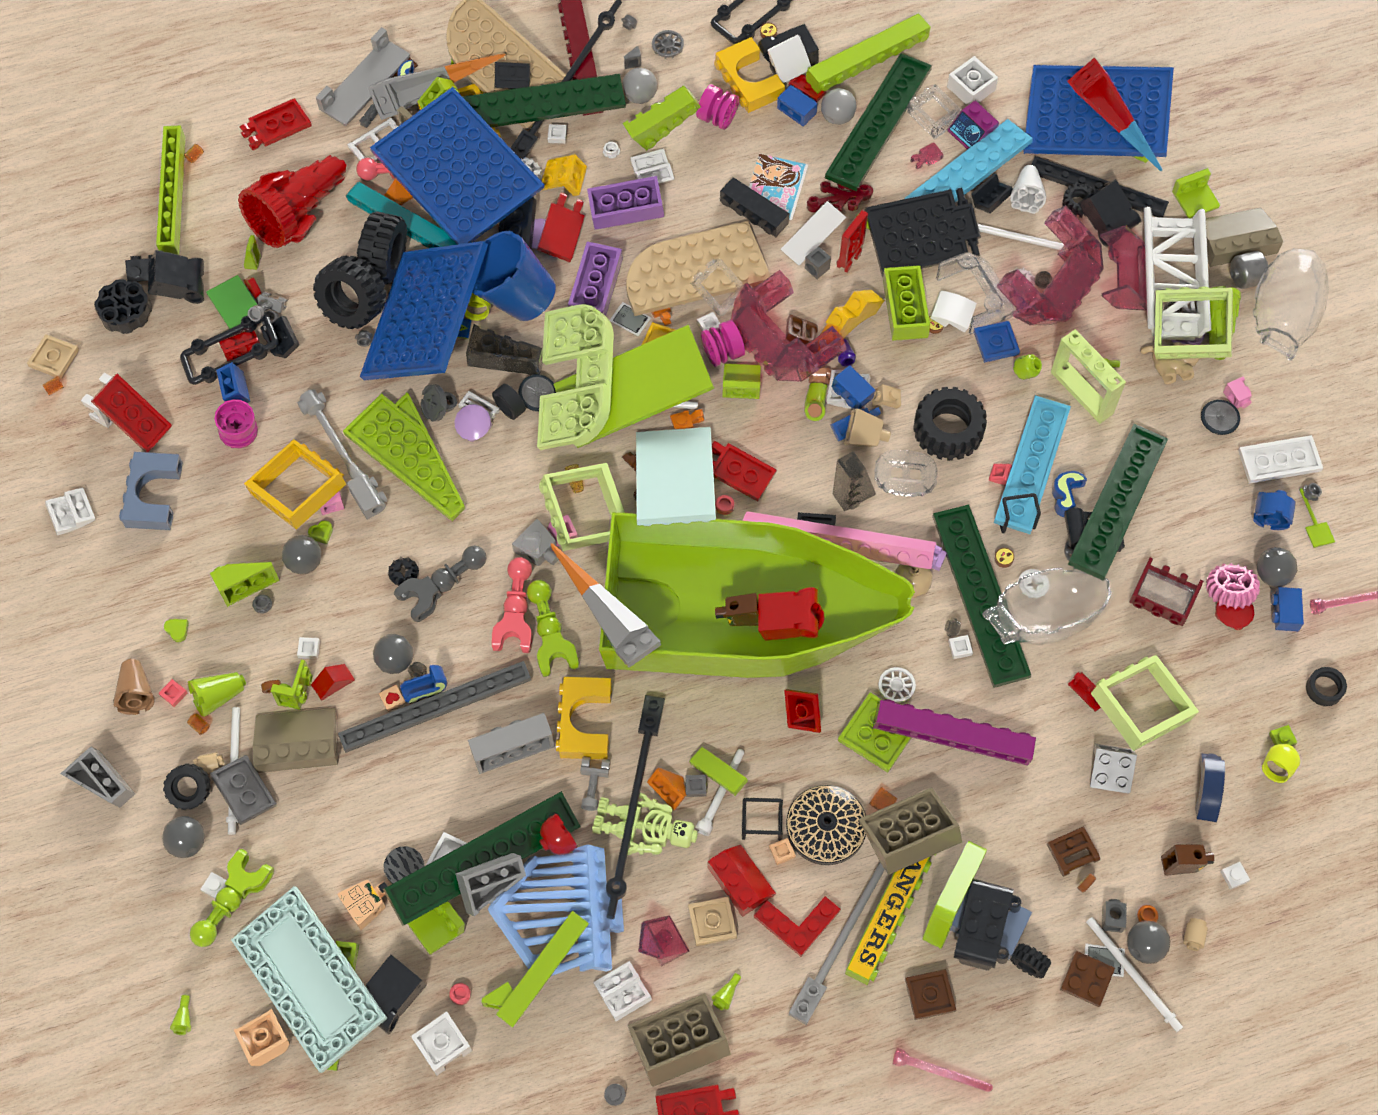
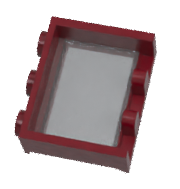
M1150 557L1129 603L1138 609H1145L1156 617L1165 618L1170 623L1183 627L1204 581L1200 579L1198 585L1187 581L1188 575L1185 573H1181L1180 577L1169 573L1170 567L1167 565H1163L1162 569L1152 566L1153 558Z

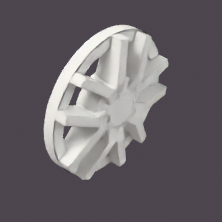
M894 667L883 672L879 679L878 687L883 698L893 700L895 703H904L914 694L916 684L914 677L909 671ZM894 671H899V677H894ZM891 672V678L885 676ZM902 672L908 675L905 678H901ZM911 679L912 683L905 684V681ZM882 680L888 681L889 684L882 683ZM882 687L888 688V690L884 692ZM912 687L911 692H909L906 688ZM890 691L894 693L892 697L888 696ZM902 691L907 695L905 698L901 694ZM897 694H898V696L900 697V699H894V698H895V696H896Z

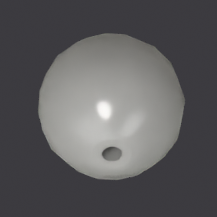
M638 67L630 70L622 81L624 95L629 101L637 104L650 101L657 92V80L654 74L645 68Z
M841 88L829 91L821 102V112L824 118L829 123L836 125L849 122L854 117L857 109L856 100L852 93Z

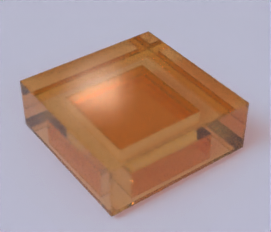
M881 787L869 805L876 810H881L896 803L898 798Z

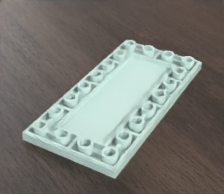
M711 427L636 432L637 525H669L679 522H709L716 520Z
M292 887L231 939L319 1073L327 1070L387 1019L297 887Z

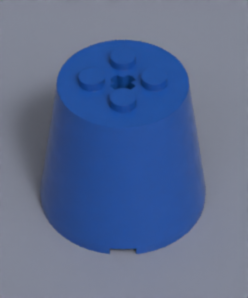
M503 231L492 235L484 241L488 244L472 293L517 320L529 321L538 317L549 307L556 291L555 281L521 236L514 234L512 231Z

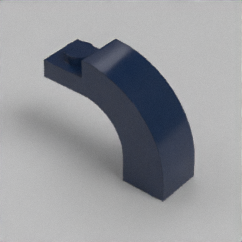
M1201 753L1199 759L1201 783L1195 806L1196 819L1217 823L1224 792L1225 760H1222L1221 756L1212 753Z

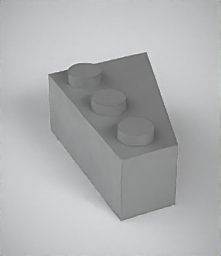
M93 747L88 748L60 773L119 808L135 795L104 755Z
M511 853L456 873L466 913L476 916L482 908L495 901L496 897L509 890L526 876L520 855Z

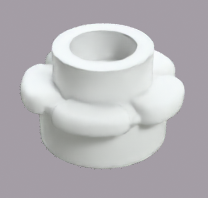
M608 142L603 148L605 157L615 158L620 153V149L615 142Z

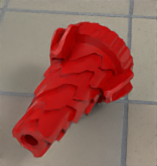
M329 155L319 162L317 160L311 165L295 172L285 170L260 176L259 181L252 183L239 193L238 205L241 214L254 234L268 246L280 248L290 242L299 243L317 220L314 215H309L308 212L316 208L319 201L330 194L329 191L343 182L345 179L343 174L346 173L347 165L344 160Z

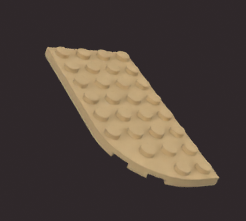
M462 0L453 10L447 26L446 41L448 52L454 64L504 53L505 56L495 62L530 63L529 87L559 83L566 76L483 0ZM495 62L466 76L484 93L511 90L494 88ZM535 121L520 123V125L528 131Z
M748 221L666 240L648 247L635 258L629 268L626 292L634 316L770 283L772 278Z

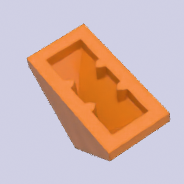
M396 178L384 195L399 205L414 198Z
M657 768L647 781L673 810H676L686 797L684 779L680 775Z

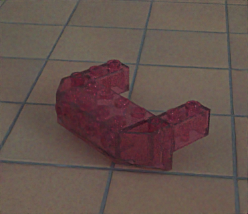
M1067 206L1054 210L1044 222L1064 244L1058 255L1065 262L1045 290L1040 293L1018 269L1006 273L996 286L1017 308L1012 315L1028 325H1054L1060 322H1067L1072 317L1071 313L1081 305L1082 298L1091 291L1090 287L1100 279V274L1104 270L1101 243Z
M778 270L755 288H752L748 283L744 284L735 298L731 320L740 332L745 350L748 353L752 352L754 354L755 361L759 365L762 364L768 376H773L777 381L802 382L847 349L843 337L833 326L806 345L798 337L791 342L786 340V335L766 314L794 293L790 280Z

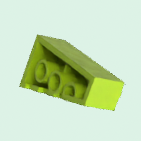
M685 86L664 97L665 101L662 103L659 102L651 105V110L642 114L640 112L635 115L636 119L629 122L627 120L622 123L632 139L646 151L653 148L658 141L668 136L674 128L680 126L684 120L695 114L701 107L691 91Z

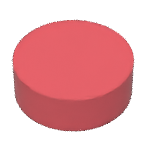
M728 495L718 497L715 502L716 511L722 515L730 514L734 510V500Z
M457 983L451 987L449 995L454 1004L464 1005L470 1000L471 991L466 984Z

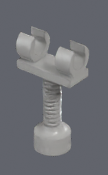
M264 291L259 295L258 305L248 310V317L252 321H259L264 317V312L268 309L281 313L282 310L284 311L287 308L284 303L288 300L282 297L278 300L269 296L272 294Z
M582 757L581 775L590 776L587 798L582 799V809L587 811L597 810L598 800L595 799L598 777L608 778L610 760L602 759L601 769L590 768V757Z

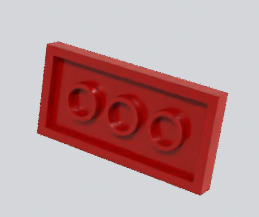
M118 373L91 400L101 412L147 453L172 427V424Z

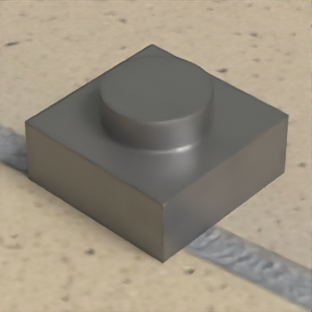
M685 775L686 797L706 796V775Z

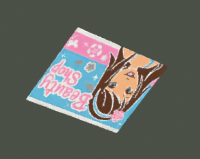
M759 154L749 188L790 213L789 220H792L808 164Z

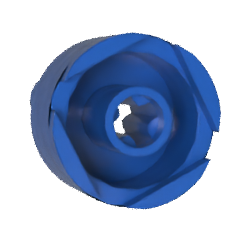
M1277 490L1275 493L1259 492L1256 499L1253 521L1263 528L1264 525L1271 526V530H1286L1293 523L1296 502L1293 498L1287 496V492L1283 490Z

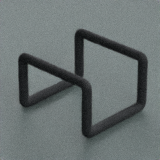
M1035 493L1008 496L1002 499L1006 515L1004 526L1000 525L1002 534L1006 532L1010 520L1007 500L1033 497L1037 516L1032 529H1036L1041 511Z
M744 798L742 803V840L746 839V834L778 835V840L781 841L783 837V799ZM778 802V831L746 830V803Z

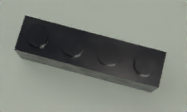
M734 177L720 190V201L724 206L730 207L738 215L744 216L753 225L762 228L767 234L777 237L789 224L790 213Z

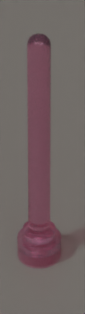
M1378 591L1327 601L1320 598L1311 599L1310 609L1315 615L1323 613L1327 608L1378 599Z
M897 1048L895 1051L893 1065L901 1067V1065L905 1066L907 1064L987 1092H991L993 1089L990 1083L910 1057L903 1049Z

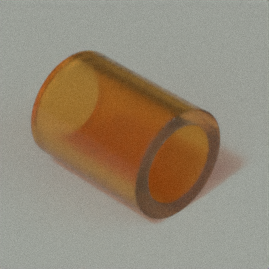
M194 144L184 154V157L190 163H194L204 151L198 144Z
M58 377L43 384L49 396L64 388Z
M197 713L193 714L187 721V724L199 735L206 733L210 727V724Z

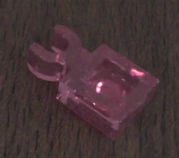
M933 142L920 149L919 154L912 155L911 163L919 161L916 163L915 168L920 169L924 163L930 166L943 159L944 154Z

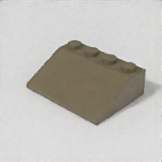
M1262 208L1206 218L1207 257L1210 267L1231 263L1235 256L1259 251L1264 256L1278 254L1283 244L1278 227Z
M335 708L256 715L253 739V766L258 773L338 765Z
M932 787L859 819L873 850L888 875L962 843L959 824Z
M706 994L627 1025L652 1087L731 1055L727 1038Z

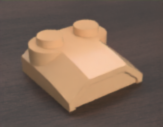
M272 1009L242 1027L234 1029L251 1066L266 1064L286 1052L290 1045Z

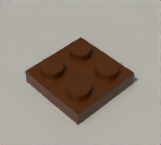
M1075 951L1060 990L1100 1007L1115 968L1079 951Z
M946 969L905 978L915 1020L956 1012Z

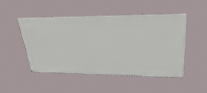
M827 201L780 250L800 266L805 257L816 249L846 217Z

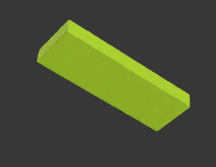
M703 747L689 761L692 766L734 796L748 782L746 777Z

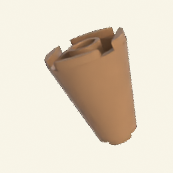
M133 658L122 662L113 699V705L117 707V711L120 713L136 715L139 714L140 710L145 709L146 712L154 705V696L141 662Z

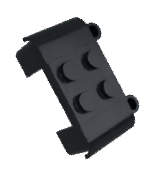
M973 878L954 952V958L959 959L961 964L988 971L991 968H995L996 961L1000 964H1005L1008 961L1009 951L1000 945L1009 910L1017 913L1021 909L1022 901L1020 897L1013 895L1014 889Z

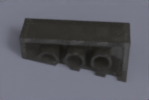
M473 324L466 350L468 366L534 375L540 374L543 364L541 347L521 340L519 342L512 340L507 335H504V337L495 334V331L490 329L486 331L480 329V326Z
M854 451L838 459L836 464L832 494L844 512L857 508L861 502L876 495L868 472Z

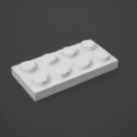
M1312 435L1240 447L1238 450L1249 484L1321 472L1323 470Z

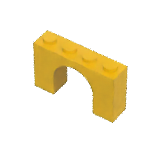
M752 37L716 52V59L714 61L716 69L721 71L724 81L729 83L732 93L739 96L741 107H745L748 113L777 101V98L785 91V86L777 74L759 82L745 81L737 74L741 68L760 60V49Z
M564 677L563 683H560L559 695H562V702L558 703V714H561V721H557V732L560 733V739H556V751H559L560 758L582 759V757H590V759H608V734L582 733L573 727L570 720L574 710L583 704H611V678Z

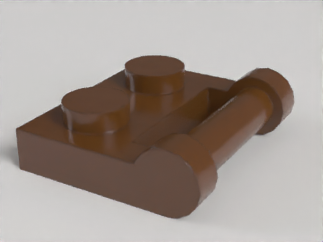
M789 314L786 323V340L794 344L806 346L810 352L816 351L817 324Z
M1084 826L1047 843L1063 877L1070 874V871L1090 862L1100 861L1099 853ZM1085 849L1088 850V855L1068 864L1065 863V858Z

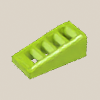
M250 235L246 247L244 268L257 270L261 253L254 235Z

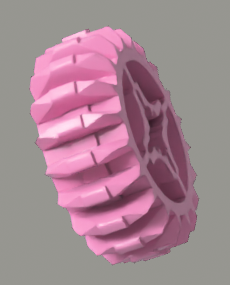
M1224 563L1221 567L1216 566L1214 570H1211L1206 581V591L1209 597L1213 598V602H1219V606L1224 604L1227 608L1232 606L1236 609L1239 606L1243 609L1245 605L1250 606L1252 602H1255L1260 591V581L1257 575L1253 574V570H1247L1246 566L1240 567L1239 563L1237 566L1232 563L1228 566Z

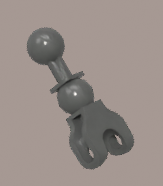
M469 546L464 550L462 560L451 568L444 564L445 568L435 570L431 579L429 576L423 579H407L395 589L394 595L400 601H405L411 597L419 598L418 604L411 610V618L415 622H420L433 614L436 608V601L442 596L440 592H447L452 589L455 582L459 583L457 579L459 575L468 569L478 570L485 565L486 553L479 546Z

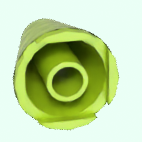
M237 672L188 681L189 692L193 694V703L201 717L208 716L244 691V686L246 685L243 675H239Z

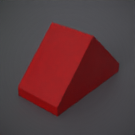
M345 664L324 667L311 686L322 701L352 683L355 679Z

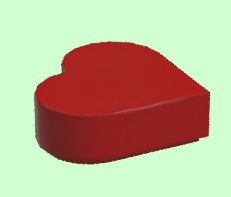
M248 277L244 279V283L253 297H259L262 293L255 278Z

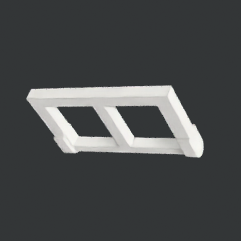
M391 117L363 136L347 144L359 161L365 157L357 149L356 146L368 138H371L376 143L379 141L375 135L387 126H390L393 130L398 127ZM375 155L371 157L375 161L379 160Z

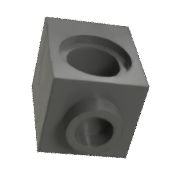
M819 246L805 257V269L816 279L820 278L830 269L831 257Z
M1110 899L1102 906L1103 931L1123 933L1126 929L1127 903H1121L1118 899ZM1110 911L1117 912L1119 918H1112L1110 916Z

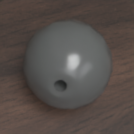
M297 535L290 538L283 546L282 561L291 572L300 575L308 574L314 571L320 564L321 548L312 537Z
M1280 547L1269 548L1264 551L1257 562L1259 577L1265 584L1273 587H1282L1289 584L1298 571L1296 558L1290 551Z
M388 634L380 638L373 650L374 662L381 671L388 674H399L405 671L411 665L414 656L413 647L404 636L398 634Z
M188 816L172 819L164 827L162 834L164 848L169 854L177 858L194 856L203 847L205 840L202 825L194 818Z
M1141 921L1135 924L1129 931L1127 948L1130 954L1139 962L1154 964L1163 960L1168 954L1170 936L1159 923Z

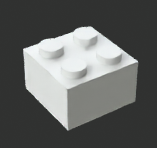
M974 56L949 74L947 88L968 106L975 100L979 103L996 90L998 77Z

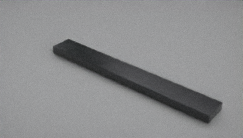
M1036 156L1031 164L1036 167L1041 178L1067 187L1073 186V184L1078 186L1079 183H1082L1083 187L1086 184L1088 185L1087 189L1091 187L1095 191L1103 184L1110 182ZM1120 185L1132 209L1144 212L1145 207H1150L1153 216L1163 218L1169 201Z

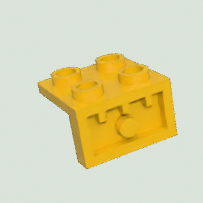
M576 154L548 160L541 181L544 184V189L542 190L564 186L573 196H578L587 166Z

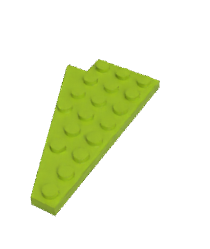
M381 393L343 430V434L452 522L465 509V505L408 393L395 404Z

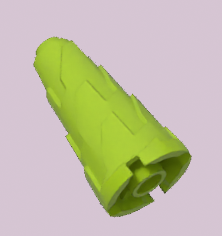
M1230 287L1233 291V336V333H1235L1236 317H1238L1241 292L1236 288ZM1210 300L1211 330L1207 331L1209 333V345L1226 344L1227 300ZM1214 358V359H1216V360H1224L1225 358Z

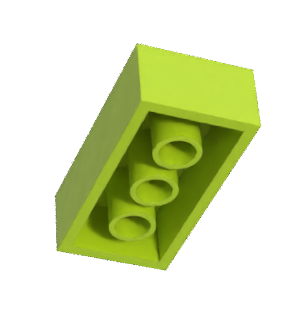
M921 267L884 268L883 286L892 341L928 338L930 321Z

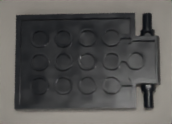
M962 188L956 189L958 206L955 205L953 193L950 189L865 207V212L868 213L867 222L882 277L884 275V268L920 266L923 269L968 259L969 254L965 241L971 247L973 258L980 256L977 244H979L978 239L981 238L973 205L965 199Z

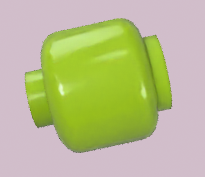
M1034 354L1020 356L1015 360L1013 370L1017 377L1026 380L1039 375L1042 363Z

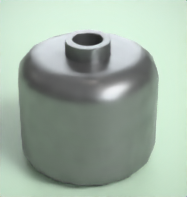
M1254 251L1233 258L1230 265V274L1236 286L1240 289H1246L1266 283L1269 277V266L1263 253Z

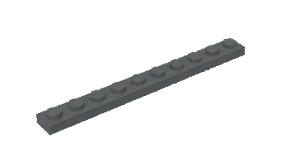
M522 661L339 732L338 735L344 751L347 753L529 682L531 677L525 662Z

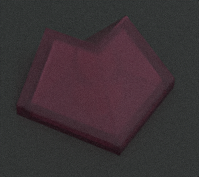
M670 915L641 923L638 952L655 957L661 967L689 952Z

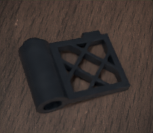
M1071 508L1064 512L1069 545L1072 550H1075L1088 522V518L1092 514V512L1083 511L1081 508ZM1124 539L1122 540L1117 552H1121L1122 549L1125 547Z

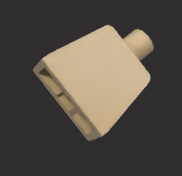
M853 409L844 445L876 447L879 444V440L888 442L891 432L882 429L884 423L882 419L860 409Z

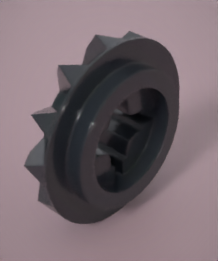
M400 557L396 561L393 560L388 570L389 579L398 586L407 579L417 578L419 575V568L416 562L409 557ZM402 566L407 570L405 571V577H403L401 572H398L401 571Z

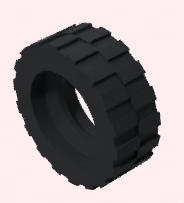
M187 763L174 768L167 774V778L163 783L165 798L175 808H181L182 810H190L205 802L211 790V780L208 777V773L202 767L196 766V764L191 765ZM190 777L194 779L197 784V790L194 795L183 796L179 792L178 782L181 778Z

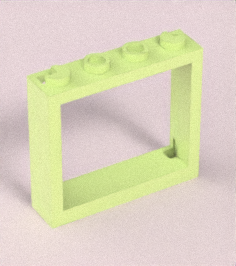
M1204 286L1198 289L1182 287L1179 290H1172L1170 288L1156 290L1155 358L1232 357V288H1223V286L1209 288ZM1227 300L1226 344L1162 346L1163 302Z
M1076 329L1061 339L1051 373L1092 417L1101 424L1114 414L1126 381ZM1070 354L1107 390L1104 399L1068 362Z
M607 463L545 474L541 479L539 489L544 495L545 507L550 512L551 524L556 529L557 542L561 545L563 551L609 542L610 531L570 539L552 486L597 477L610 516L612 517V512L625 513Z
M1157 655L1151 658L1146 656L1137 665L1130 664L1123 672L1117 671L1109 679L1105 680L1103 678L1096 683V688L1091 693L1133 751L1186 724L1199 712ZM1148 669L1180 713L1141 733L1109 691V688Z

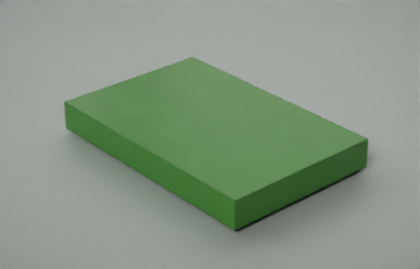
M238 275L206 291L209 299L229 329L241 324V319L244 316H248V310L257 305Z

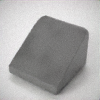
M639 46L624 56L625 69L641 66Z

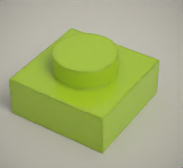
M1289 725L1272 730L1269 733L1274 745L1288 744L1294 746L1297 744V740Z

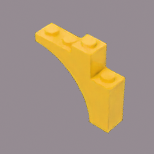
M873 290L854 291L845 306L834 308L825 322L827 325L816 340V351L810 353L822 363L826 362L836 347L856 326L867 318L876 315L885 300Z

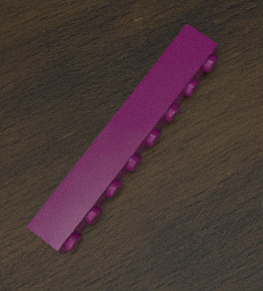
M889 699L880 700L877 705L873 725L874 729L1027 766L1033 760L1036 737H1032L1026 732L1016 733L1004 727L999 729L992 727L988 723H975L968 718L958 719L947 713L937 714L931 709L921 710L910 704H896L893 700Z

